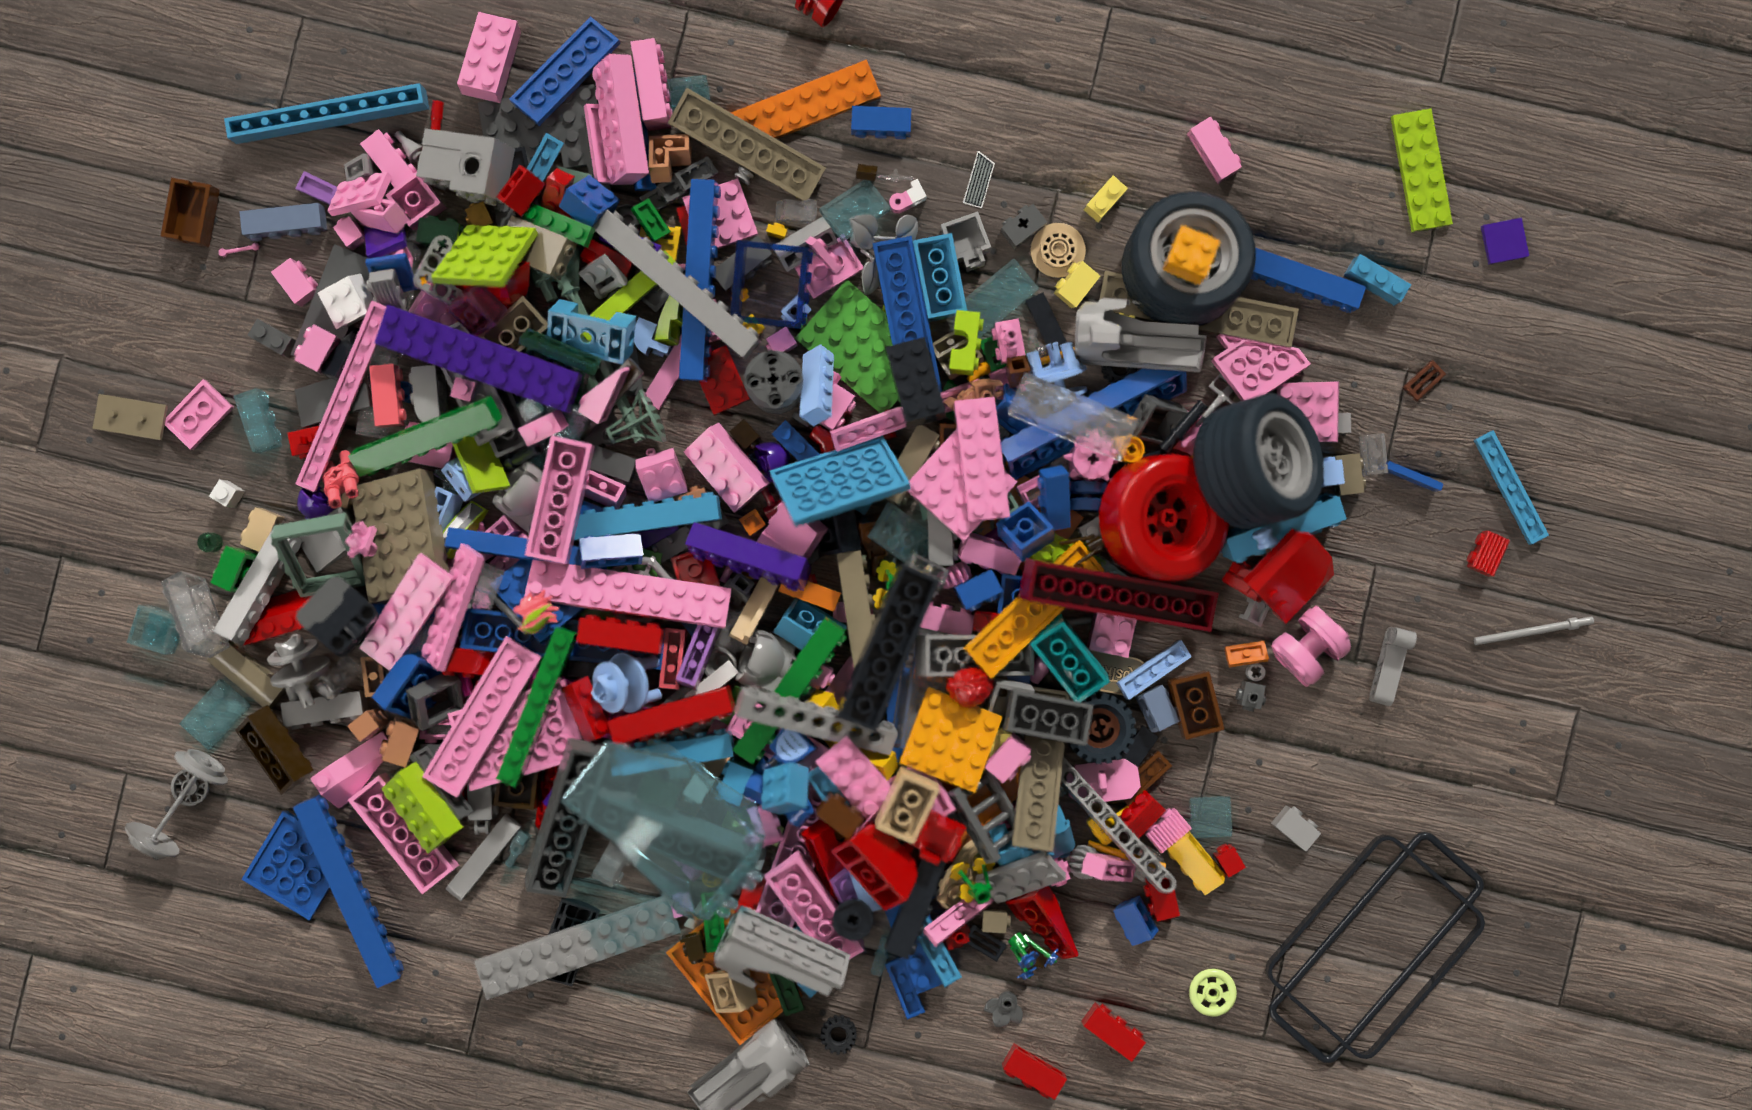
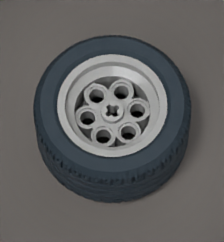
M1189 191L1167 196L1146 210L1129 237L1122 256V277L1126 291L1132 301L1140 303L1134 304L1138 306L1137 308L1141 312L1143 311L1150 319L1158 323L1202 326L1222 316L1233 305L1248 286L1256 264V245L1254 244L1253 233L1245 218L1242 217V214L1236 208H1233L1234 206H1231L1227 201H1223V199H1219V197H1215V195ZM1182 225L1220 240L1207 277L1201 285L1183 278L1177 279L1173 274L1162 270L1166 261L1164 255H1168L1175 235Z
M1276 394L1255 396L1213 411L1205 418L1198 430L1194 444V468L1200 490L1212 510L1230 525L1241 529H1254L1300 517L1307 513L1315 504L1320 494L1324 477L1322 450L1311 422L1293 402Z

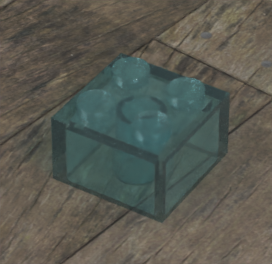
M150 604L138 605L126 643L164 655L175 654L186 616Z

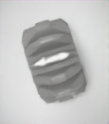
M1077 845L1076 849H1073L1069 865H1071L1070 872L1073 873L1074 877L1092 879V876L1082 873V863L1087 853L1099 854L1095 848L1087 845Z

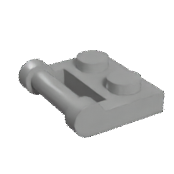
M605 254L581 268L578 272L594 290V294L598 299L605 298L609 292L627 284L626 276ZM610 276L614 278V281L605 286L600 283Z

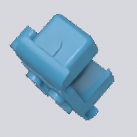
M1059 805L1053 852H1047L1053 860L1058 857H1068L1075 847L1069 820L1065 819ZM1005 823L989 831L992 843H995L1008 833ZM1010 841L998 850L1001 858L997 862L999 867L1042 851L1013 847L1012 841Z

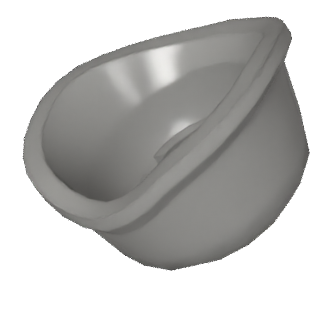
M714 648L705 668V674L710 676L727 661H730L737 669L735 655L724 648Z

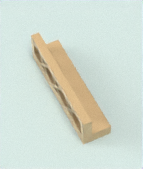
M760 578L729 635L746 645L749 643L779 585L776 586L767 582L768 579Z

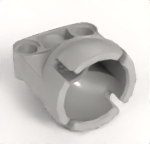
M527 461L507 477L510 487L499 490L493 497V503L496 508L530 534L543 471L535 464Z
M755 630L749 641L750 643L745 644L737 664L738 674L735 678L740 684L755 687L761 692H773L796 660L795 651L797 650L801 653L802 650L785 639L766 631Z

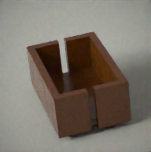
M171 178L160 236L173 242L189 243L209 248L220 190L210 184L194 181L192 183L188 180Z

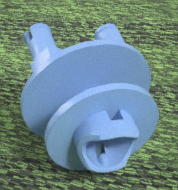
M1058 342L1045 345L1050 359L1049 365L1045 368H1042L1038 351L1026 354L1031 370L1029 385H1040L1050 382L1055 384L1057 392L1038 399L1039 404H1051L1054 412L1064 410L1068 405L1071 406L1074 402L1078 401L1077 396L1087 392L1086 386L1068 389L1065 386V378L1077 375L1087 369L1086 365L1079 363V360L1076 359L1072 342L1060 345L1064 359L1061 358Z
M619 653L614 655L609 662L599 664L593 674V690L591 693L594 699L600 703L603 709L611 713L621 710L629 713L637 712L645 704L660 700L662 694L659 689L648 691V680L645 673L647 669L659 666V658L656 655L635 658L628 653Z

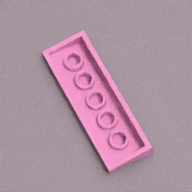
M799 849L780 865L765 874L766 881L804 934L850 954V959L864 951V941L862 939L851 941L841 937L835 931L833 916L838 904Z

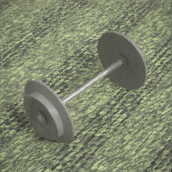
M188 749L187 752L177 751L175 753L176 761L193 776L157 829L139 822L126 824L125 831L129 836L128 840L140 852L157 859L177 856L179 854L177 844L161 831L197 778L215 785H225L228 783V778L224 773V766L218 760L202 751Z

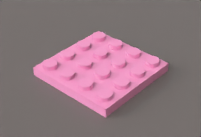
M956 429L909 480L911 490H908V492L964 542L982 521L969 522ZM1004 470L1008 493L1017 481Z

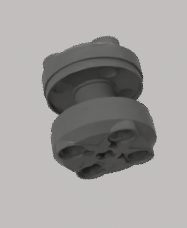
M768 350L757 355L748 364L745 371L744 384L749 397L758 408L767 413L780 415L794 409L800 403L803 374L799 364L793 357L781 351ZM772 361H777L776 364L770 365ZM793 379H799L797 383H791ZM755 382H759L756 387H752ZM781 400L780 404L773 405L774 401Z

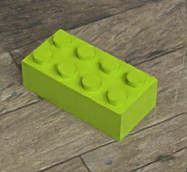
M415 762L399 771L381 789L385 797L396 808L397 814L406 822L408 829L416 836L420 846L429 854L446 843L463 826L433 784L422 777L424 772Z

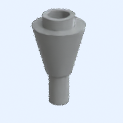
M397 131L394 136L400 141L411 163L419 162L420 152L423 147L408 139L401 131Z

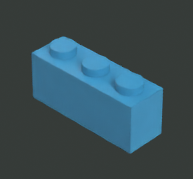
M1361 254L1352 260L1344 274L1345 277L1366 286L1367 290L1392 305L1400 303L1411 286L1410 283Z

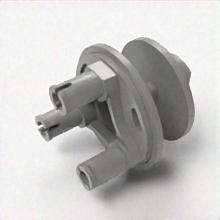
M293 634L288 641L275 643L276 651L267 658L269 665L292 664L276 672L271 677L270 682L275 687L285 688L289 701L300 699L302 708H306L307 704L312 706L315 701L310 693L309 684L317 677L321 682L323 690L328 691L335 688L329 669L331 664L329 657L314 656L302 659L318 648L316 640H303L301 635Z

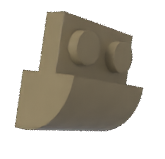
M954 331L933 342L936 361L950 381L961 375L949 372L951 349H963L968 344L966 337L954 335ZM976 350V358H979L980 364L984 362V358L980 351Z

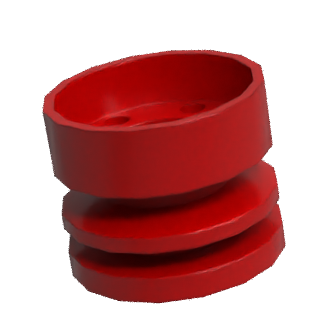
M796 0L795 9L798 11L803 10L805 16L813 12L812 21L824 28L835 17L844 0Z

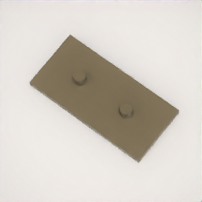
M99 394L93 429L162 440L168 405Z

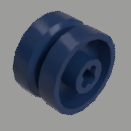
M1086 480L1069 482L1070 495L1077 496V498H1070V511L1099 512L1102 498H1096V496H1103L1108 483Z

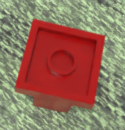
M930 809L914 844H911V846L920 850L921 858L935 865H938L940 860L948 863L949 860H953L961 845V838L966 831V826Z

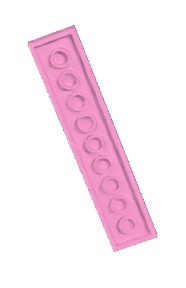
M532 560L525 597L529 593H532L533 597H535L542 590H545L544 597L552 596L548 601L549 603L725 629L732 588L599 568L581 569L579 565Z

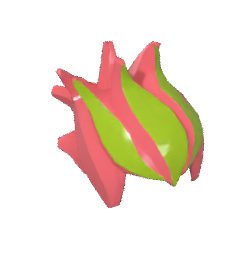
M542 590L535 597H533L532 593H529L520 600V606L513 609L514 613L523 616L522 626L517 628V630L528 634H535L548 623L558 622L556 615L552 612L559 611V608L551 606L552 603H548L552 596L544 597L545 590Z

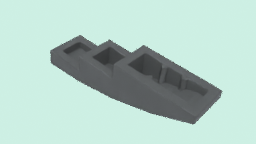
M707 156L675 173L674 177H672V182H663L657 185L656 189L639 197V202L641 203L649 198L657 212L690 193L691 179L710 180L718 174V171Z

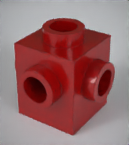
M967 923L943 941L948 951L960 948L965 943L970 942L968 936L970 930Z

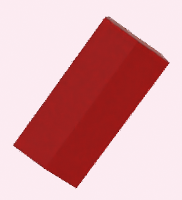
M591 239L588 248L585 247L583 249L580 259L589 264L605 254L628 278L634 264L623 254Z

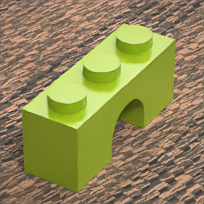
M956 310L954 335L966 337L968 344L963 349H951L950 373L973 376L974 370H978L979 358H976V350L980 351L982 340L978 338L979 331H983L984 319H980V312Z

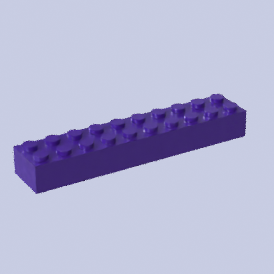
M391 305L386 306L374 342L383 347L564 412L571 413L583 378L581 373Z

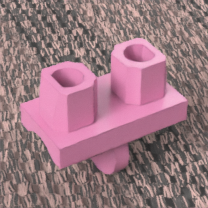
M363 521L354 524L351 528L354 534L346 539V543L350 547L349 557L352 559L358 553H361L364 557L375 555L377 552V546L373 542L377 531L375 526L367 527Z

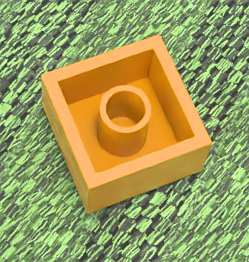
M1182 225L1175 235L1162 270L1201 285L1207 277L1220 240Z

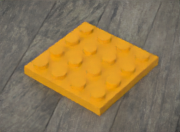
M927 687L899 763L975 793L1002 716L978 706L972 708L963 707L951 699L948 694Z

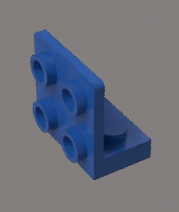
M1005 383L1003 386V401L996 407L997 421L1012 434L1016 435L1022 429L1036 424V406L1031 398L1024 397L1017 388H1010L1009 384Z

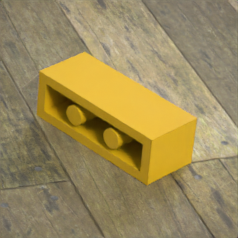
M1190 831L1167 849L1170 858L1179 863L1182 872L1186 876L1189 875L1193 880L1195 888L1198 891H1202L1204 895H1207L1224 883L1225 873Z

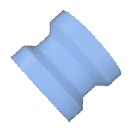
M1271 526L1263 527L1252 534L1253 538L1258 542L1257 547L1259 550L1269 548L1278 542L1277 538L1272 535L1273 530Z

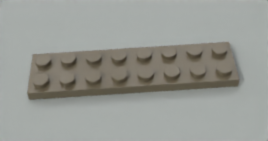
M686 88L668 121L670 126L689 135L691 138L805 203L809 201L826 170V167L688 88Z
M1033 687L1035 690L1034 694L1069 700L1070 697L1068 692ZM1024 735V742L1031 747L1029 754L1031 758L1024 766L1021 764L1012 846L1053 852L1065 742Z

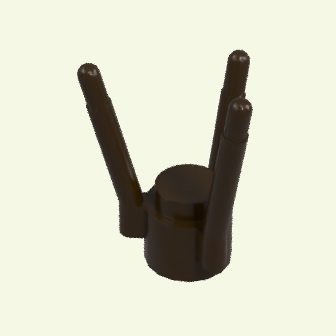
M1094 534L1086 537L1059 542V545L1076 543L1078 540L1081 542L1089 541L1086 546L1090 553L1077 561V565L1106 550L1100 535L1095 537Z

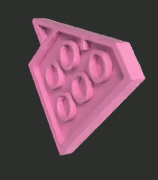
M1219 334L1217 339L1226 350L1211 360L1241 401L1270 393L1311 364L1299 348L1285 347Z

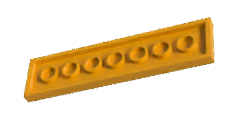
M1080 540L1069 547L1054 562L1062 565L1104 571L1093 556L1080 565L1076 564L1077 561L1090 553ZM1017 597L963 649L980 669L992 679L1066 607L1026 601Z

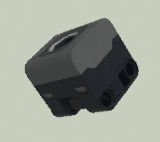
M332 577L299 609L296 617L297 621L335 655L347 657L365 640L379 618V614L370 602L342 578Z

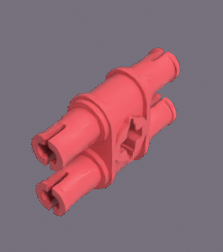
M347 450L339 453V465L336 466L333 461L329 460L322 476V482L325 486L324 494L328 497L329 506L333 509L342 506L341 494L345 493L350 499L356 498L359 495L357 488L359 477L348 458L350 452Z

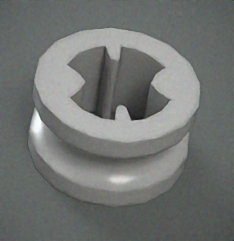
M739 167V172L735 173L734 176L741 182L749 185V180L753 179L754 175L745 168Z
M1257 663L1249 664L1245 673L1248 679L1260 681L1265 676V669ZM1258 667L1259 676L1257 677L1254 675V677H1252L1251 675L1253 674V672L1251 671V669H1256Z

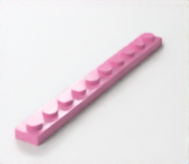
M371 301L296 481L298 486L312 492H316L377 348L378 344L374 342L386 309L385 305L376 301Z

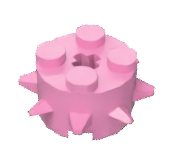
M1095 431L1091 432L1087 440H1080L1076 437L1072 438L1075 447L1072 448L1070 454L1064 455V458L1069 460L1072 468L1069 474L1070 478L1079 476L1085 478L1086 481H1093V479L1101 477L1108 481L1110 479L1108 472L1112 464L1118 463V459L1113 458V452L1111 451L1112 440L1107 442L1098 440ZM1093 455L1095 460L1091 463V461H1088V456Z

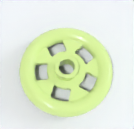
M1219 969L1201 971L1194 977L1189 988V997L1194 1008L1201 1014L1211 1017L1220 1016L1228 1012L1234 1005L1237 996L1233 979L1226 972ZM1208 977H1216V983H1208ZM1226 983L1228 991L1223 992L1220 985ZM1199 985L1204 986L1203 994L1197 993ZM1211 989L1216 990L1214 995L1209 994ZM1224 998L1226 1002L1219 1007L1216 1002ZM1204 999L1211 1002L1208 1008L1201 1004Z

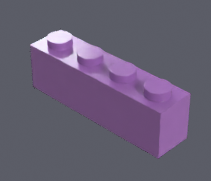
M697 625L676 677L678 684L697 691L721 628Z

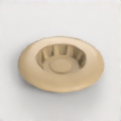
M1064 223L1046 225L1036 233L1032 240V260L1042 273L1050 277H1066L1069 274L1067 272L1069 267L1074 262L1077 264V262L1084 261L1086 248L1081 234L1070 225Z

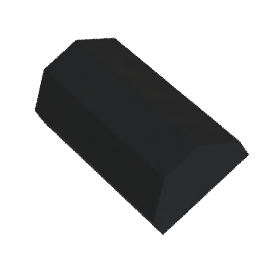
M561 898L549 934L596 919L600 910L583 901L573 898ZM579 968L547 980L572 987Z

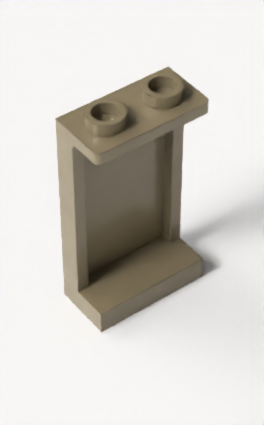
M511 215L507 224L508 227L536 228L538 233L521 261L530 262L531 268L560 281L566 272L571 257L575 253L577 244L564 236Z

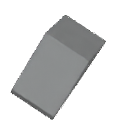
M365 153L344 164L346 182L377 173L375 162Z

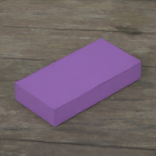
M305 171L295 188L329 206L337 191L336 186Z

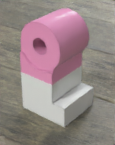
M918 179L910 182L911 188L909 190L891 196L889 204L894 213H902L927 200V196Z

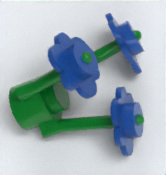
M1018 932L1008 941L1011 945L1010 949L1019 962L1018 965L1021 966L1024 972L1018 975L1017 979L1020 977L1023 980L1030 979L1034 975L1032 971L1037 969V967L1027 970V968L1036 963V959L1039 957L1037 952L1032 951L1029 954L1025 952L1029 947L1027 943L1048 958L1044 967H1047L1048 964L1052 966L1054 963H1057L1059 956L1056 953L1059 949H1056L1050 955L1032 941L1027 934L1023 936L1021 932Z

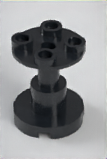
M854 898L844 900L840 904L837 900L838 907L835 909L833 916V926L837 934L851 941H857L866 937L873 925V912L871 908L862 900Z

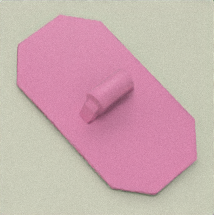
M1126 759L1112 760V763L1108 764L1105 762L1101 764L1088 763L1074 767L1105 802L1131 799L1141 787L1138 767ZM1069 773L1066 776L1067 782L1072 783L1073 775ZM1079 787L1078 795L1081 798H1085L1087 796L1086 789Z

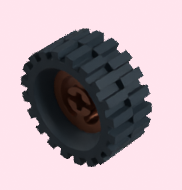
M1095 692L1080 703L1093 705L1092 715L1097 713L1107 715V721L1101 718H1097V721L1103 725L1100 730L1104 736L1108 733L1110 727H1112L1111 734L1103 741L1090 740V734L1101 737L1100 733L1094 730L1097 724L1092 719L1087 745L1068 744L1084 760L1090 763L1101 764L1105 762L1108 764L1112 763L1114 759H1121L1123 753L1127 754L1129 745H1133L1135 741L1132 738L1133 734L1136 735V729L1134 728L1136 722L1135 718L1131 715L1132 711L1123 701L1107 693Z

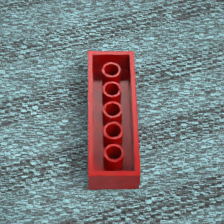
M730 685L615 717L608 721L614 745L620 744L621 747L633 744V742H636L635 739L640 738V741L651 739L655 736V733H659L662 736L672 733L676 727H679V730L690 728L697 721L701 725L711 722L715 716H718L719 719L729 717L735 710V703Z

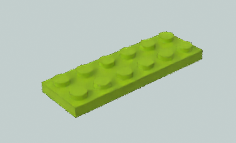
M1432 108L1392 115L1390 118L1411 232L1452 225Z

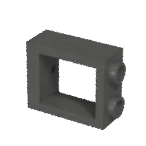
M1145 394L1127 424L1126 429L1140 440L1162 444L1171 433L1172 425H1174V429L1188 411L1178 402ZM1156 408L1168 411L1157 430L1145 428Z
M441 673L406 690L412 723L424 731L448 719V713L462 710L464 708V697L461 693L460 686H462V682L457 675L448 676ZM447 688L448 700L426 710L425 698Z

